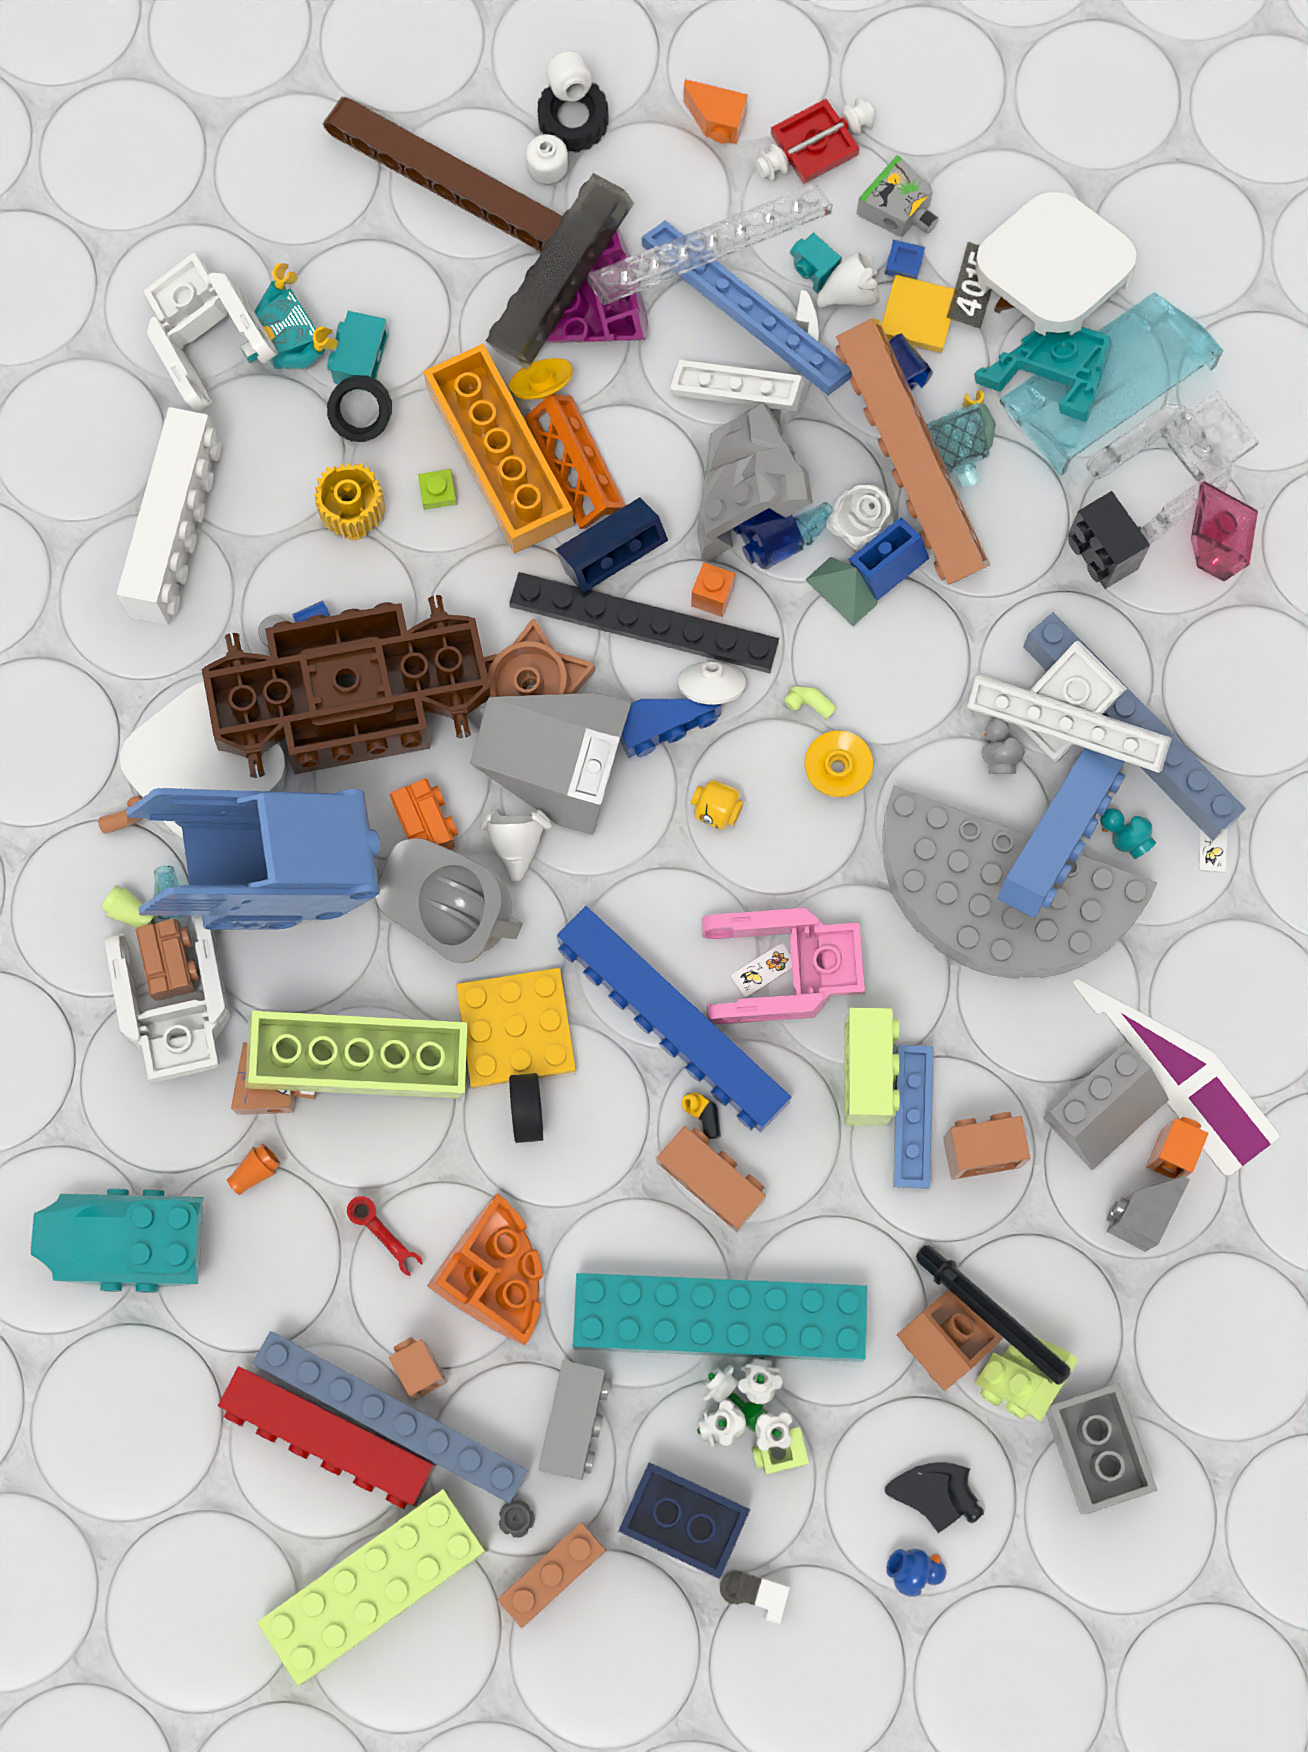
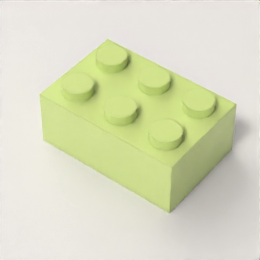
M849 1008L844 1021V1125L887 1126L891 1118L896 1116V1111H899V1090L893 1089V1082L896 1081V1076L899 1075V1054H893V1047L896 1045V1040L899 1039V1019H893V1008Z

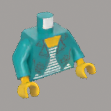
M278 263L272 271L274 280L270 283L254 312L278 352L276 356L269 360L275 369H307L325 352V349H335L337 341L327 338L332 333L331 329L321 326L316 329L291 288L286 290L285 285L294 284L298 277L296 272L289 271L285 277L284 274L289 265ZM249 341L240 345L241 351L249 363L257 360L259 355Z

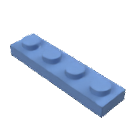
M898 1045L896 1054H899V1075L896 1076V1089L899 1090L900 1102L899 1111H896L894 1128L893 1188L929 1189L933 1046Z

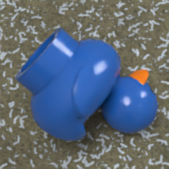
M917 1548L908 1551L896 1550L890 1556L886 1566V1573L889 1577L893 1578L896 1589L908 1597L921 1595V1590L925 1587L926 1583L930 1585L941 1584L947 1574L945 1565L940 1561L938 1554H933L929 1557L925 1551Z

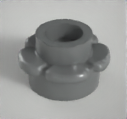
M516 1500L512 1504L506 1503L499 1512L501 1520H499L500 1529L505 1534H512L514 1538L525 1536L528 1533V1529L532 1528L535 1522L534 1513L529 1510V1505L524 1501ZM515 1515H518L520 1517V1521L518 1523H515L513 1521V1517Z

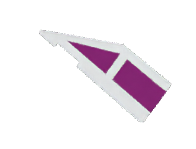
M1079 979L1073 981L1075 988L1094 1012L1100 1014L1104 1011L1134 1050L1152 1068L1169 1098L1166 1103L1178 1118L1186 1117L1201 1124V1130L1209 1133L1203 1149L1224 1175H1232L1280 1138L1277 1130L1213 1051Z

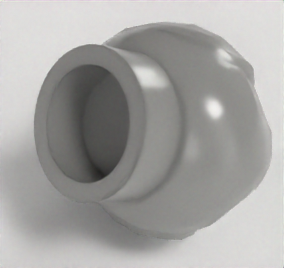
M994 719L986 726L984 736L991 742L982 748V758L989 764L990 774H1016V764L1023 759L1025 750L1015 738H1008L1003 742L1008 737L1009 727L1005 721Z

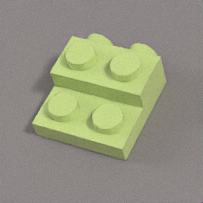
M1035 1336L1070 1367V1372L1073 1370L1078 1359L1072 1353ZM1011 1344L1003 1357L996 1353L992 1354L975 1381V1384L982 1389L979 1395L989 1403L998 1407L1002 1402L1006 1404L1005 1409L1019 1419L1024 1420L1027 1415L1041 1422L1065 1381L1062 1384L1053 1382Z

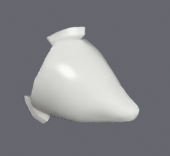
M856 252L839 264L829 276L818 295V307L825 308L830 305L844 304L867 306L879 302L878 284L873 279V276L878 274V272L872 265V256L864 257L861 253Z
M539 809L537 813H531L532 816H501L497 810H494L487 815L480 829L488 830L490 841L505 865L511 881L517 882L523 878L536 853L543 828L550 829L552 827L550 819Z

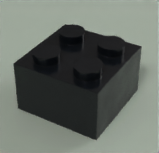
M1113 491L1078 510L1068 534V542L1071 549L1076 555L1081 554L1088 564L1087 570L1094 581H1100L1104 589L1137 571L1150 547V543Z

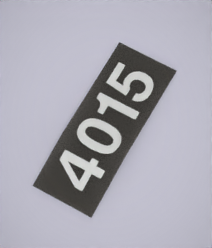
M968 242L946 318L981 329L992 289L985 293L978 285L976 258L980 245Z

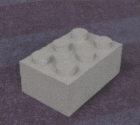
M1120 1383L1053 1404L1049 1407L1046 1416L1081 1514H1089L1158 1491Z

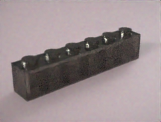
M595 173L591 175L588 181L583 183L577 199L571 208L563 214L560 225L553 236L545 242L542 253L536 263L527 270L525 280L520 288L509 298L504 313L490 328L486 342L497 353L526 370L529 369L634 205L633 200L623 188Z

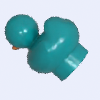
M1115 808L1107 809L1100 818L1103 827L1102 831L1114 833L1112 840L1114 847L1119 851L1129 852L1133 859L1141 857L1156 844L1151 836L1152 824L1147 818L1135 816L1131 822L1124 825L1122 812Z

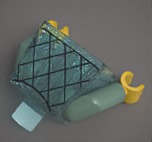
M981 390L976 392V401L971 400L968 394L965 393L962 404L963 408L926 423L948 473L957 472L962 488L972 486L981 481L975 462L989 457V449L993 445L996 423L987 406L983 404L985 396Z

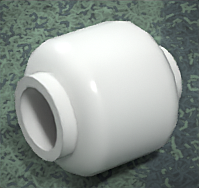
M561 52L555 55L546 66L548 82L554 95L560 100L577 101L586 95L592 85V76L586 62L577 52Z
M549 134L539 135L532 139L526 150L528 173L534 180L543 184H553L561 180L568 169L567 147L563 141Z

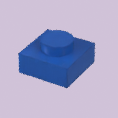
M893 239L885 275L895 277L896 274L917 280L925 247Z

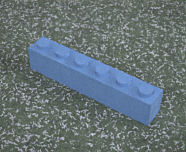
M1084 748L1005 878L997 897L998 900L1034 919L1042 906L1047 909L1050 908L1058 893V890L1054 888L1055 884L1063 885L1072 869V866L1068 865L1069 860L1071 859L1075 862L1078 860L1086 843L1081 841L1084 836L1088 839L1091 838L1099 823L1095 816L1097 814L1103 816L1112 801V797L1108 796L1109 792L1111 791L1115 794L1118 792L1126 776L1120 773L1125 761Z

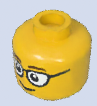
M712 779L705 787L698 785L690 804L696 806L694 816L698 821L718 830H723L728 825H735L744 801L740 800L739 790Z

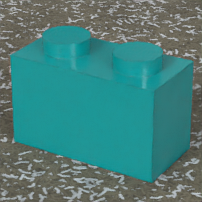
M347 311L345 321H340L337 327L336 340L338 345L336 351L330 352L327 363V370L331 371L334 384L338 385L343 379L354 375H366L376 379L389 336L386 319Z

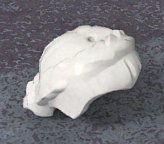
M872 484L856 485L851 489L845 490L837 498V501L834 503L833 512L826 521V527L834 535L842 537L848 547L859 551L893 524L894 508L886 491Z

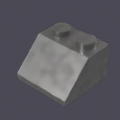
M1182 1176L1134 1191L1126 1198L1121 1197L1118 1202H1114L1106 1220L1111 1222L1107 1232L1144 1252L1157 1246L1190 1179Z

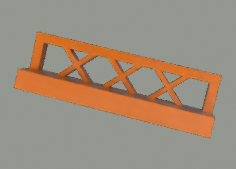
M551 394L525 416L551 471L573 510V516L579 529H587L603 515H611L626 506L572 396ZM546 412L551 419L548 432L543 430L538 420ZM556 439L561 440L564 445L562 460L557 459L554 453ZM570 467L575 468L578 473L576 488L571 487L568 481ZM584 495L590 498L595 508L587 516H585L582 509Z

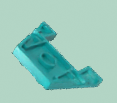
M1081 327V330L1073 335H1070L1069 331L1062 333L1047 331L1046 336L1033 331L1021 339L1022 345L1010 353H1001L998 355L999 361L987 369L981 367L974 373L976 384L999 392L1004 389L1018 370H1024L1070 386L1072 388L1059 403L1060 413L1087 422L1110 352L1111 338L1109 335L1085 327Z

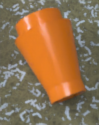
M261 1144L258 1148L252 1147L233 1174L226 1179L227 1183L238 1195H241L246 1190L275 1175L276 1169L281 1163L266 1145Z

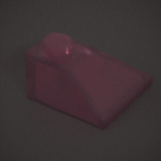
M1205 481L1199 487L1191 541L1197 568L1225 582L1250 565L1258 510Z

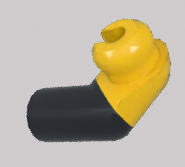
M692 1092L686 1094L681 1100L682 1109L702 1121L703 1134L709 1139L720 1138L721 1132L717 1105L700 1093Z

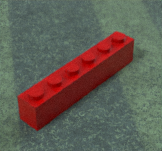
M239 1366L217 1405L226 1410L223 1416L225 1419L242 1427L245 1421L258 1427L255 1434L273 1443L276 1442L278 1437L291 1443L288 1451L306 1460L310 1454L322 1459L320 1467L335 1475L340 1476L342 1470L355 1476L353 1484L371 1493L375 1487L387 1492L385 1500L402 1509H405L407 1504L417 1505L436 1465Z

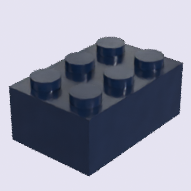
M649 1462L618 1532L721 1579L751 1509Z

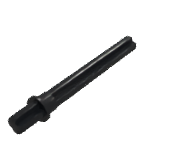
M930 1245L923 1246L917 1252V1262L934 1276L933 1280L937 1285L943 1284L1053 1382L1062 1384L1071 1374L1070 1367L956 1268L955 1261L946 1260Z

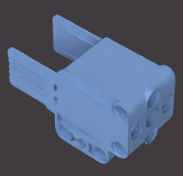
M156 788L149 792L148 795H145L144 799H140L139 802L134 803V806L126 809L127 818H148V821H175L182 828L189 885L167 888L139 907V915H202L203 927L207 930H279L296 926L304 920H328L341 917L380 894L375 858L379 853L380 840L377 832L374 829H370L365 793L361 789H348L333 794Z

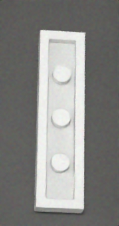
M679 360L670 390L675 396L748 406H758L763 403L770 409L796 412L805 381L801 375Z

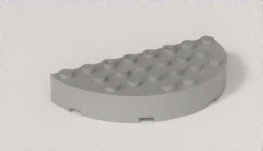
M893 785L884 816L882 847L884 868L894 898L913 928L931 942L934 948L953 961L972 970L992 976L1019 979L1020 977L1045 978L1080 968L1107 952L1127 933L1142 914L1157 885V882L1080 855L1076 862L1071 859L1069 860L1068 865L1072 866V869L1064 884H1055L1054 888L1058 890V893L1050 908L1047 909L1042 906L1034 919L997 899L1005 878L1030 839V835Z

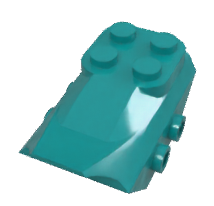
M107 1189V1195L60 1194L57 1201L35 1212L33 1215L31 1256L37 1258L52 1272L53 1281L100 1285V1291L122 1292V1286H136V1292L157 1293L158 1286L170 1287L198 1284L204 1197L164 1196L165 1191L151 1189L143 1190L142 1196L129 1195V1190Z

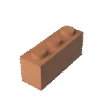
M684 1125L657 1156L656 1163L734 1231L738 1232L765 1201L766 1195L762 1193L764 1186L752 1175L748 1174L744 1177L734 1169L738 1164L724 1151L717 1154L708 1146L710 1143L709 1138L700 1130L694 1127L690 1131Z
M581 1522L497 1600L517 1624L523 1628L607 1550Z

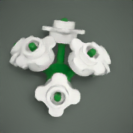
M762 1357L751 1359L750 1365L741 1367V1371L746 1372L745 1379H741L739 1383L731 1375L734 1371L732 1365H729L724 1371L717 1368L708 1375L704 1382L707 1390L702 1395V1398L707 1401L712 1397L715 1401L721 1403L717 1412L708 1413V1410L705 1409L703 1412L704 1419L698 1420L699 1428L697 1433L701 1434L703 1442L710 1440L711 1448H715L716 1442H720L723 1446H729L733 1443V1438L742 1435L745 1427H747L750 1431L756 1432L758 1437L756 1444L763 1451L776 1446L785 1449L791 1444L792 1438L789 1436V1425L792 1422L791 1416L786 1412H781L779 1415L768 1413L764 1408V1404L774 1398L775 1389L782 1387V1378L776 1375L780 1374V1369L772 1368L771 1361L765 1360ZM737 1383L739 1390L742 1393H746L747 1398L750 1400L749 1402L745 1403L733 1392ZM733 1403L736 1404L740 1408V1410L738 1408H734Z

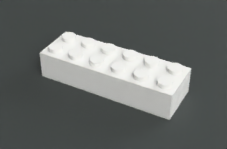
M172 407L168 408L116 594L130 618L169 626L171 616H175L178 612L180 598L177 596L180 584L184 585L188 575L187 557L189 553L192 554L196 546L197 536L194 534L197 522H202L205 513V504L202 502L205 492H210L213 484L211 469L213 462H218L221 455V442L218 441L216 429L213 428L207 414Z

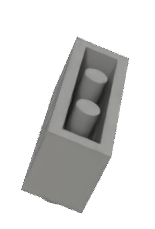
M562 1360L538 1468L539 1471L583 1480L584 1473L591 1474L595 1458V1452L589 1451L592 1436L599 1437L603 1421V1415L597 1414L600 1400L607 1401L611 1379L605 1378V1369Z

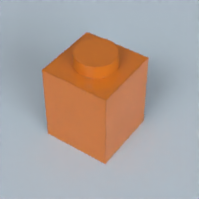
M703 562L692 590L691 606L723 617L734 589L735 573Z

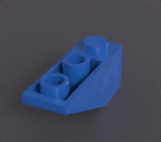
M639 699L631 703L620 742L628 758L635 755L639 758L652 753L656 749L655 746L665 741L674 743L687 735V731L697 726L699 729H704L714 724L718 720L717 717L721 714V704H702L690 699Z

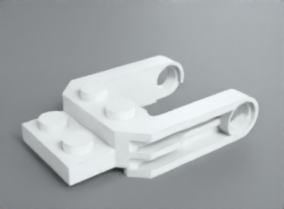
M195 252L143 291L156 314L155 317L150 319L146 334L180 394L197 413L211 405L212 400L183 351L184 345L193 342L229 313L240 334L250 342L259 355L257 359L265 364L278 354L241 288L236 286L232 280H229L225 274L209 273L204 262Z
M202 916L193 917L192 921L197 933L198 942H195L205 999L202 1001L191 1000L147 1010L143 1014H140L126 938L124 934L105 937V948L119 1029L129 1043L143 1051L147 1078L150 1083L220 1068L215 1038L221 1033L230 1020L231 1015L215 931L204 929Z

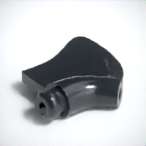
M935 1462L917 1466L895 1478L884 1490L889 1497L923 1514L937 1533L949 1527L962 1515L972 1524L984 1515V1509L977 1503L979 1500L968 1485L970 1468L961 1465Z

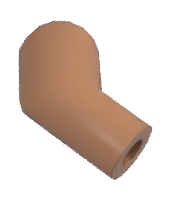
M141 796L130 798L127 801L128 808L134 806V803L139 802L143 798ZM126 810L100 817L98 824L100 830L107 834L124 829L144 818H127Z

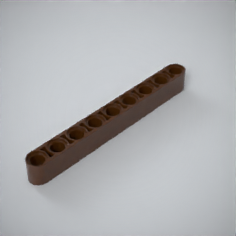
M341 97L323 122L324 129L337 140L556 261L562 258L568 259L584 236L581 228L571 220L347 97Z

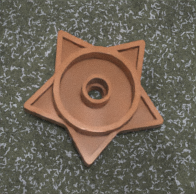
M535 619L528 623L512 645L498 654L484 657L491 697L576 694L596 671V667L592 662L555 652ZM535 683L532 688L526 689L529 684Z

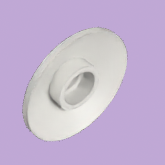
M721 662L693 664L685 668L678 677L679 691L686 698L702 704L715 705L731 702L740 697L746 688V679L743 673L736 667Z

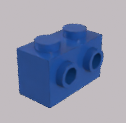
M900 517L850 557L849 562L851 566L858 569L873 596L878 601L925 563L929 557L922 536Z

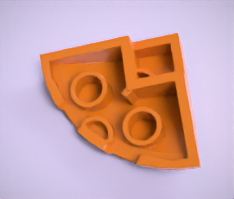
M497 1193L456 1243L427 1287L484 1325L522 1345H526L534 1331L541 1308V1302L538 1301L539 1281L542 1278L541 1262L538 1251L532 1248L529 1238L525 1233L527 1228L525 1222L518 1212Z

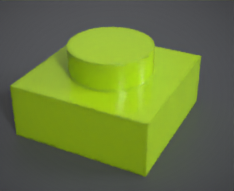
M451 469L418 474L424 510L457 505Z

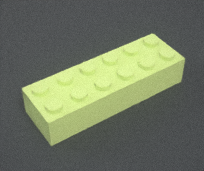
M252 1011L248 1021L245 1088L458 1099L465 1094L467 1022Z
M442 1489L257 1621V1624L296 1685L300 1686L485 1554L487 1550L448 1491Z

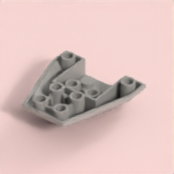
M601 693L488 697L470 764L536 810H541L558 825L593 835L631 702Z

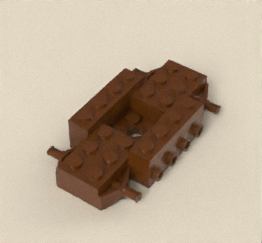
M436 595L438 608H436L434 596H430L428 598L431 610L430 618L413 626L408 631L402 603L393 604L385 602L371 609L361 611L359 609H347L339 615L328 617L325 615H315L309 617L307 621L296 623L282 621L274 624L273 627L265 628L270 656L244 653L241 649L240 635L238 633H232L234 646L230 633L225 635L228 650L226 656L208 664L202 669L213 736L217 749L247 758L250 777L257 778L255 765H257L259 777L265 775L261 756L285 738L295 775L430 749L424 712L452 718L454 720L456 737L463 738L461 725L463 726L465 738L469 737L471 732L467 720L468 714L487 701L488 697H491L475 618L447 614L444 610L442 596ZM344 674H350L356 678L354 685L349 688L340 687L337 684V680Z

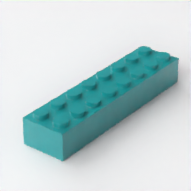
M576 1273L573 1349L863 1362L866 1359L867 1285Z

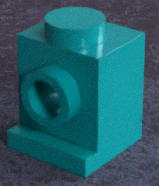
M814 232L805 240L803 238L798 240L790 250V255L794 257L793 265L796 271L804 279L813 281L812 290L816 293L821 291L829 276L841 264L842 257Z

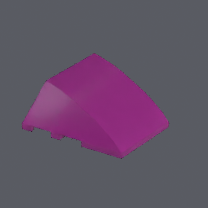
M615 220L607 224L606 227L608 229L592 241L587 239L583 242V247L568 259L562 258L531 281L546 343L646 340L648 320L634 264Z

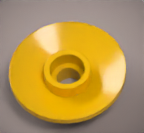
M547 358L533 362L514 374L509 383L510 391L515 397L520 399H546L549 395L555 394L568 384L574 373L572 365L569 361L561 358Z
M830 731L820 735L810 744L805 755L804 767L809 782L819 792L831 797H848L862 790L868 783L873 771V757L867 744L857 735L847 731ZM834 763H841L844 766V770L842 772H835L832 769V765Z

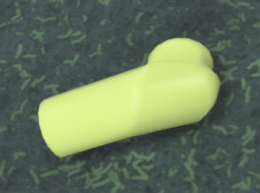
M794 686L789 689V694L784 698L785 705L791 710L800 709L802 704L810 705L824 719H827L837 708L826 696L813 687Z

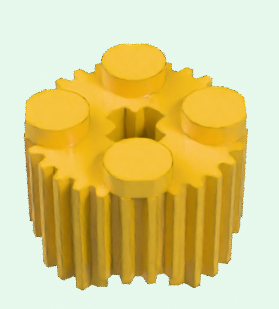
M347 463L345 467L343 464H340L339 468L334 466L331 469L327 467L326 473H320L322 478H317L319 487H315L316 493L314 494L320 519L324 526L329 528L331 533L335 531L336 536L342 534L343 538L347 537L351 541L360 540L363 536L367 535V531H373V526L378 527L377 521H382L381 515H384L385 500L379 480L376 479L374 471L371 472L369 467L364 468L363 463L360 465L354 464V466Z

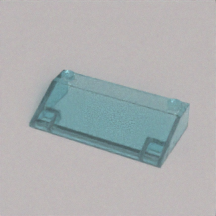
M1156 292L1097 331L1110 336L1111 348L1087 422L1060 413L1059 403L1072 387L1036 374L1000 399L999 402L1060 476L1066 473L1069 463L1074 456L1205 365L1211 371L1216 367L1224 350L1201 324Z

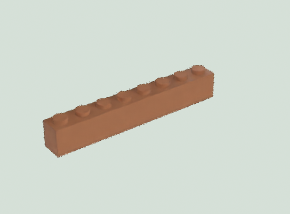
M871 318L836 336L839 343L835 347L841 362L844 365L848 363L853 374L850 377L851 385L858 396L862 394L867 405L864 408L865 416L872 427L876 425L881 438L878 439L879 447L885 457L890 456L895 466V469L892 470V475L898 487L905 488L909 497L906 500L907 508L914 519L918 518L923 528L920 531V535L925 547L928 550L932 548L937 561L934 562V567L939 578L942 581L946 579L949 585L991 566L879 319Z

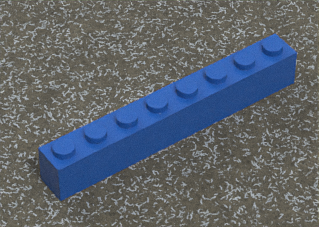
M587 906L557 934V940L560 944L558 947L559 952L571 963L577 960L585 968L583 974L595 986L604 985L611 992L608 997L618 1008L624 1010L627 1007L635 1014L634 1022L645 1033L649 1034L653 1031L662 1040L659 1045L672 1058L678 1055L687 1063L685 1070L698 1082L704 1079L713 1088L710 1093L724 1106L730 1103L739 1112L736 1117L746 1128L751 1131L756 1128L759 1132H762L790 1103L791 1096Z

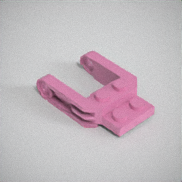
M806 908L715 914L703 917L702 935L707 939L792 934L790 945L793 987L796 995L737 999L738 1003L716 1005L708 1003V1019L713 1024H735L814 1018L832 996L865 994L860 922L824 925Z

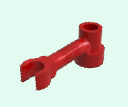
M358 1196L349 1202L347 1216L350 1221L359 1226L365 1225L375 1234V1237L398 1260L399 1268L405 1275L410 1276L408 1270L404 1268V1261L408 1257H414L420 1264H423L421 1257L414 1252H409L377 1218L376 1207L371 1199L365 1196ZM360 1205H365L369 1209L368 1215L364 1218H358L355 1213L356 1208Z

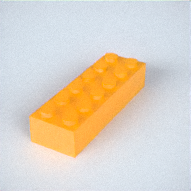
M484 343L424 370L426 388L513 553L515 554L574 526L573 510Z

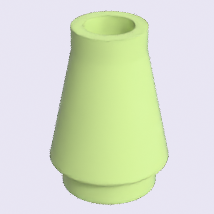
M117 885L109 893L101 909L107 912L108 917L136 928L152 924L156 915H139V907L143 903L127 887L122 889Z

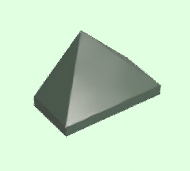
M832 557L828 558L806 579L853 627L878 603L858 569Z

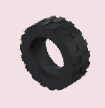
M592 83L586 95L577 100L587 107L589 117L582 126L576 128L564 126L557 118L559 107L568 101L557 98L550 84L541 92L542 96L538 99L537 108L540 133L542 132L543 135H554L561 139L567 147V152L574 151L576 153L584 149H591L594 144H598L601 141L602 136H605L609 121L608 102L606 101V95L599 89L596 83Z

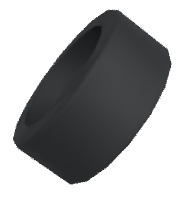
M354 375L343 379L334 388L327 402V417L331 427L341 437L352 442H366L376 438L385 430L392 415V400L388 390L380 381L366 375ZM362 389L370 392L376 398L379 405V415L372 425L358 428L348 424L343 419L340 403L343 396L349 391Z
M538 1074L510 1075V1103L515 1143L543 1141Z

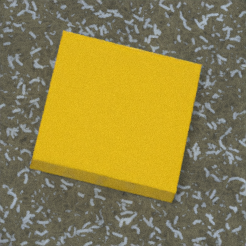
M895 274L882 321V327L888 340L942 353L959 290Z

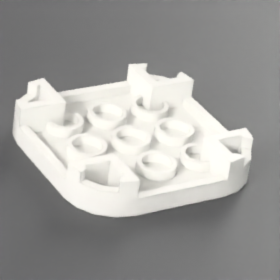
M1048 192L1028 201L982 242L978 248L976 258V273L978 285L986 293L992 289L1034 321V331L1046 336L1047 331L1055 333L1069 331V334L1073 335L1081 330L1082 321L1119 288L1127 289L1133 280L1137 253L1134 244L1125 234L1078 199L1066 193Z
M204 682L197 683L183 691L133 731L124 741L120 752L121 769L131 786L134 787L142 798L156 788L280 792L285 786L284 781L288 772L287 759L279 743L261 756L265 772L264 776L259 777L257 765H255L257 778L250 777L247 758L217 749ZM163 821L173 835L184 843L182 828L175 821Z

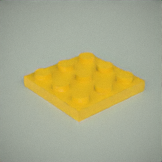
M560 968L456 984L461 1022H467L466 1057L472 1089L509 1083L510 1075L537 1073L538 1078L576 1073Z

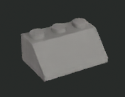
M1124 1042L1054 1106L1043 1119L1080 1159L1093 1170L1161 1108L1169 1098L1152 1068L1127 1042Z

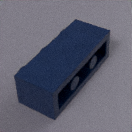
M639 497L555 550L565 573L584 593L668 541L659 516Z

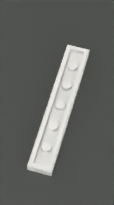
M980 674L975 676L967 705L968 709L1158 773L1163 769L1172 739Z

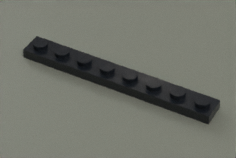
M518 572L509 602L511 608L766 673H771L779 644V638L592 590L583 593L579 587Z

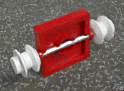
M827 98L772 126L770 134L777 145L770 144V152L767 154L761 150L757 151L758 159L755 160V166L761 177H767L770 181H773L776 171L779 170L782 174L787 173L789 162L802 183L805 184L858 156L860 148L849 131L855 135H860L862 125H865L868 129L873 127L875 112L868 101L864 102L862 99L857 98L854 108L848 105L843 106L842 118H839Z

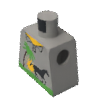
M898 155L858 199L856 212L858 216L899 237L904 236L913 225L929 234L939 220V217L928 210L933 194L932 189Z

